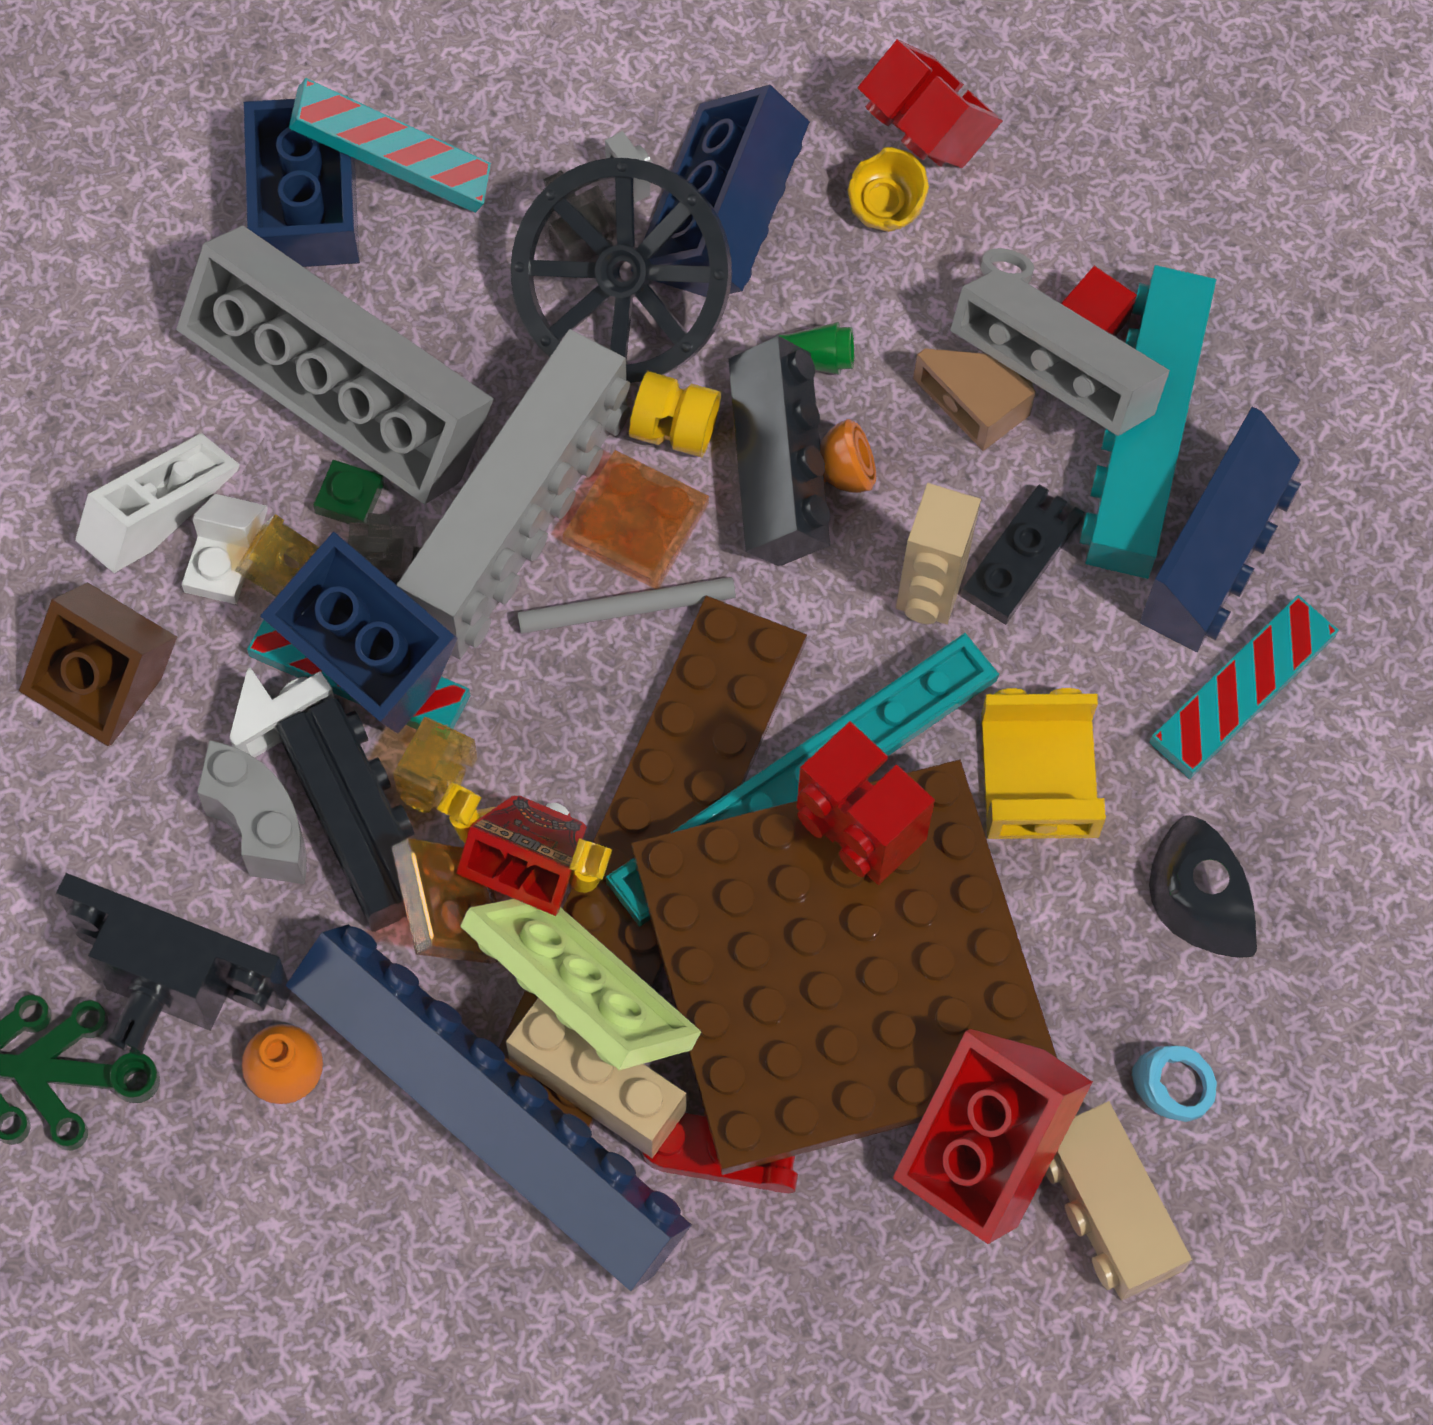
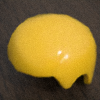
M885 147L876 155L861 161L852 173V179L849 181L847 192L852 213L866 227L891 232L907 226L920 215L928 195L929 184L925 167L911 152L894 147Z

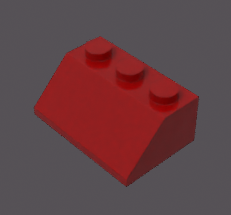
M969 1029L965 1031L893 1179L976 1237L990 1244L1019 1226L1093 1081L1044 1049Z

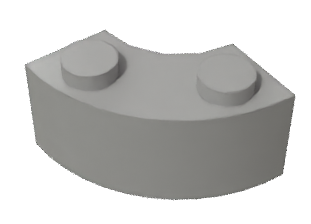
M209 740L197 792L206 816L226 822L242 837L241 855L249 876L305 884L307 872L305 841L295 808L284 786L272 771L250 754L230 745Z

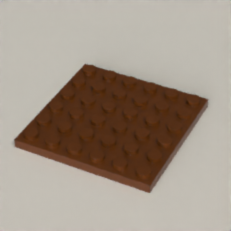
M961 759L907 773L935 799L927 840L879 886L867 874L864 877H859L843 863L839 856V851L842 847L836 841L833 843L825 835L822 838H818L806 829L797 815L799 812L796 808L797 801L631 843L633 858L675 1008L701 1031L693 1049L688 1051L722 1175L921 1122L965 1031L969 1029L1044 1049L1057 1058ZM879 780L870 783L874 786Z

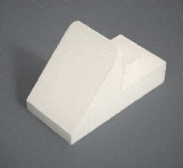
M214 494L194 514L193 523L198 537L182 582L184 593L237 605L268 510L267 505Z
M248 668L230 733L232 746L255 758L279 744L281 740L276 726L280 721L301 712L306 713L310 708L334 698L332 688L323 674L318 672L310 678L300 677L291 681L280 691L279 696L272 700L253 670Z

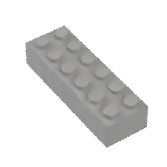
M240 226L203 243L176 328L177 331L424 505L459 484L494 398L246 227Z
M571 329L568 330L397 584L401 590L458 638L451 655L461 660L469 646L477 648L482 643L491 625V619L488 617L497 603L500 602L504 605L511 599L520 579L517 573L527 559L533 562L540 555L548 537V533L545 532L554 517L562 519L567 514L576 494L573 488L582 475L590 477L594 473L603 455V449L600 447L610 433L616 436L621 432L629 417L630 407L627 406V393L630 382L626 381V358Z

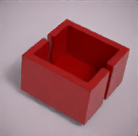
M896 39L857 87L870 100L865 107L876 119L888 127L892 123L905 133L901 142L912 153L922 160L928 157L941 167L947 162L963 168L1003 122L971 91L967 90L961 97L958 92L964 84L933 55L899 39Z
M849 721L800 767L796 806L799 812L797 815L801 823L814 836L822 838L825 835L833 843L836 841L842 847L839 851V856L854 874L859 877H864L867 874L879 886L927 840L935 799L897 764L873 786L867 779L888 760V756Z

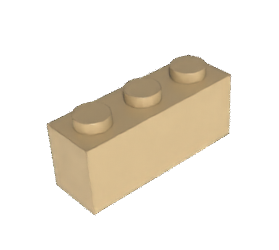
M927 482L907 540L896 609L904 611L905 615L911 620L922 624H934L937 621L948 625L967 567L981 503L980 498Z
M540 998L536 1000L506 1041L509 1061L651 1158L654 1157L686 1112V1093L644 1064L622 1070L607 1064L599 1058L596 1049L575 1030L563 1025L557 1019L556 1013Z
M1110 1101L1075 1116L1046 1172V1176L1052 1184L1060 1181L1070 1201L1065 1204V1211L1074 1231L1080 1237L1087 1234L1097 1253L1096 1256L1092 1257V1263L1100 1282L1106 1290L1114 1288L1122 1301L1184 1272L1192 1258Z

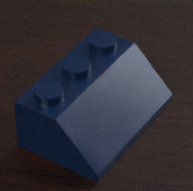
M334 531L260 615L261 618L377 720L397 734L435 692L458 639Z

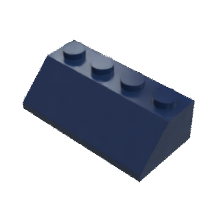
M770 84L700 103L672 170L692 183L705 196L722 223L728 240L732 262L730 294L742 292L751 278L756 256L761 244L768 235V226L778 201L785 192V183L795 159L801 152L802 140L810 123L802 113ZM665 189L644 240L680 202ZM692 215L650 259L651 264L709 267L706 243L700 227ZM656 281L706 297L709 283Z
M1252 406L1158 572L1139 622L1197 653L1206 636L1215 641L1217 640L1231 611L1223 608L1230 593L1238 597L1242 595L1255 569L1247 565L1249 558L1254 550L1261 554L1265 553L1278 528V525L1270 522L1277 508L1285 512L1288 511L1301 486L1300 482L1293 479L1301 461L1300 458L1261 410Z

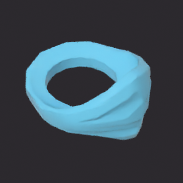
M1185 1046L1154 1047L1141 1055L1132 1068L1131 1076L1136 1092L1145 1104L1160 1116L1182 1122L1192 1121L1201 1118L1215 1102L1217 1082L1213 1070L1202 1056L1193 1049ZM1167 1062L1172 1064L1182 1062L1197 1071L1202 1080L1203 1091L1196 1105L1186 1107L1178 1104L1169 1096L1167 1088L1160 1082L1162 1068Z

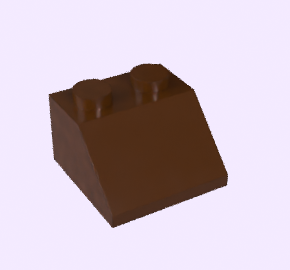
M87 582L51 599L19 692L106 746H110L161 681L177 636Z

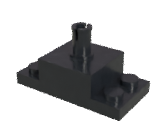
M65 873L56 891V895L67 913V919L73 923L75 929H78L76 935L81 940L93 945L88 957L106 989L129 998L113 1032L108 1037V1041L120 1049L126 1050L127 1046L131 1047L130 1053L142 1055L145 1049L144 1046L161 1011L211 1031L230 990L234 992L232 997L237 1002L251 1009L264 1011L266 1005L283 1011L291 990L285 986L288 979L280 957L69 873Z

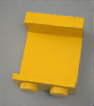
M1007 688L999 690L994 694H986L981 712L987 839L1099 838L1106 815L1104 798H1097L1092 723L1098 706L1097 694H1082V691L1076 688H1060L1051 691L1049 694H1027L1022 689Z

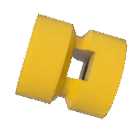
M647 371L634 403L629 437L655 445H660L667 439L670 440L673 450L703 458L716 424L721 392L692 383L685 389H681L677 379Z

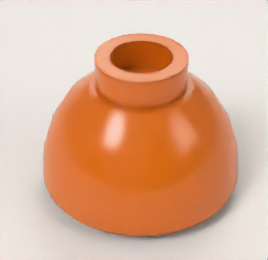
M846 419L832 427L820 443V453L825 463L824 483L828 482L837 489L850 493L871 491L876 482V466L871 447L860 425L851 419Z
M276 1024L259 1031L248 1042L242 1057L243 1077L249 1089L260 1099L274 1104L292 1103L308 1095L317 1085L323 1070L322 1052L315 1039L304 1029L290 1024Z

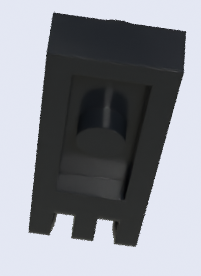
M1040 484L1035 488L964 585L960 596L1005 625L1085 515L1083 510L1074 507L1064 522L1057 517L1067 503L1065 499L1058 495L1046 511L1039 507L1045 501L1049 492L1047 488Z

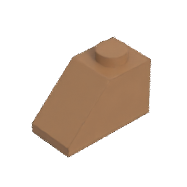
M925 348L916 357L913 379L982 451L986 450L1031 415L1036 394L1032 382L990 355Z

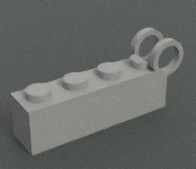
M995 248L984 253L980 265L984 276L962 287L951 332L1117 436L1155 415L1170 370L1029 285L1028 283L1031 281L1034 272V265L1025 255L1004 248ZM992 263H1011L1019 267L1022 272L1007 273L997 269Z

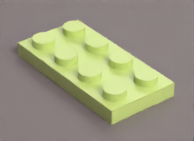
M510 899L468 909L460 927L478 942L481 951L497 959L516 977L518 984L523 989L539 997L556 1013L557 1019L563 1025L575 1030L596 1049L599 1058L607 1064L622 1070L693 1049L701 1031L561 907L559 913L554 916L519 900Z

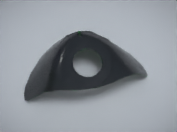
M1191 815L1183 816L1171 826L1161 841L1152 862L1149 890L1155 911L1162 923L1174 935L1192 946L1218 955L1235 958L1253 957L1257 951L1256 920L1251 890L1243 867L1218 831L1205 820ZM1202 861H1217L1228 871V885L1220 893H1205L1194 883V869ZM1178 890L1176 894L1170 895L1172 891Z

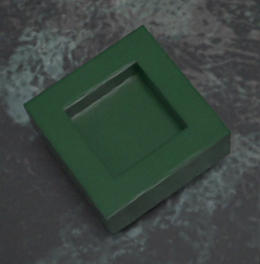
M332 460L313 504L315 514L366 529L385 484L383 475Z

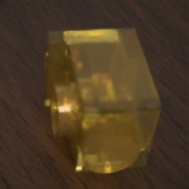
M276 514L260 527L234 570L275 597L319 548V546L283 524L284 519ZM284 554L297 561L299 567H289L284 561Z
M424 717L393 772L397 792L401 793L400 798L402 801L424 813H429L432 808L437 810L450 782L462 784L466 772V767L462 766V764L473 768L477 761L475 739Z

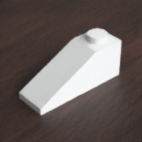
M200 433L89 493L75 541L115 573L151 553L238 471L240 464L204 434Z

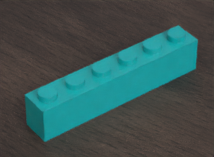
M1155 265L1149 285L1139 283L1132 314L1141 315L1139 329L1129 327L1125 343L1170 371L1155 415L1119 436L1105 428L1101 450L1110 452L1107 467L1097 465L1090 493L1091 497L1100 498L1097 514L1086 512L1079 544L1089 546L1086 565L1146 579L1150 576L1157 555L1217 281L1215 278Z

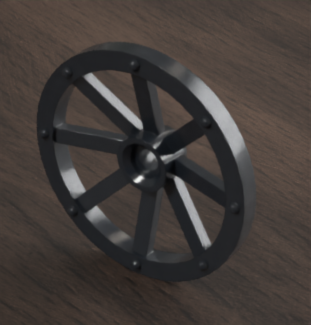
M606 158L579 165L556 178L543 189L526 211L518 228L512 249L511 285L518 313L530 336L549 357H551L569 329L574 330L610 297H615L610 350L626 358V381L630 383L642 382L647 371L660 375L670 373L694 357L709 341L718 327L726 309L731 288L732 262L725 230L712 205L692 183L681 175L661 165L639 159ZM615 178L617 245L615 246L567 199L571 194L591 183ZM633 178L653 183L665 189L680 201L638 247H635ZM554 211L599 255L597 262L534 260L540 234ZM692 215L700 227L706 243L709 267L651 264L650 259ZM625 262L630 263L633 268V275L628 281H624L619 272L620 267ZM534 276L596 278L599 285L556 323L550 326L537 299ZM651 281L709 283L702 310L688 333L649 286ZM633 297H636L675 345L650 360L627 364Z

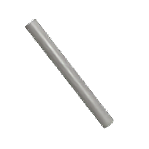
M727 577L517 612L520 632L523 634L702 604L706 595L721 601L736 598L733 578Z

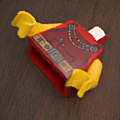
M450 782L437 810L449 815L451 824L459 838L465 843L456 874L554 916L559 913L569 881L575 891L587 893L596 888L600 879L603 880L612 849L583 840L587 828L582 821L572 818L569 811L561 804L548 803L544 806L522 796H511L497 807L477 810L476 808L482 797L455 782Z

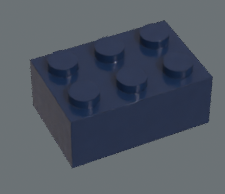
M295 99L243 102L247 229L302 267L359 264L355 158L289 129Z

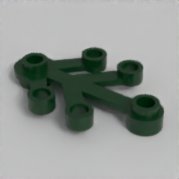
M33 994L22 997L16 1003L14 1010L0 1020V1050L23 1031L36 1033L48 1026L52 1016L51 1009L42 997ZM86 1000L77 1004L68 1019L19 1055L0 1053V1078L17 1081L51 1126L50 1134L56 1145L67 1151L76 1150L86 1142L88 1127L78 1114L68 1111L48 1083L115 1090L121 1099L129 1103H142L149 1100L155 1095L160 1085L159 1071L152 1059L145 1054H124L113 1065L55 1059L83 1037L96 1038L106 1030L108 1026L107 1013L101 1004L92 1000ZM32 1005L41 1006L42 1014L38 1020L34 1022L23 1020V1013L26 1008ZM88 1011L98 1012L100 1018L95 1026L91 1028L80 1026V1018L84 1013ZM136 1072L145 1073L147 1075V1082L142 1088L132 1090L127 1087V1080L130 1075ZM0 1093V1140L9 1145L21 1143L29 1135L31 1129L30 1120L23 1110L15 1106H9ZM12 1116L21 1118V1126L16 1133L8 1135L2 1133L1 1127L7 1118ZM69 1122L77 1123L79 1125V1132L75 1138L66 1141L60 1139L59 1131L64 1124Z

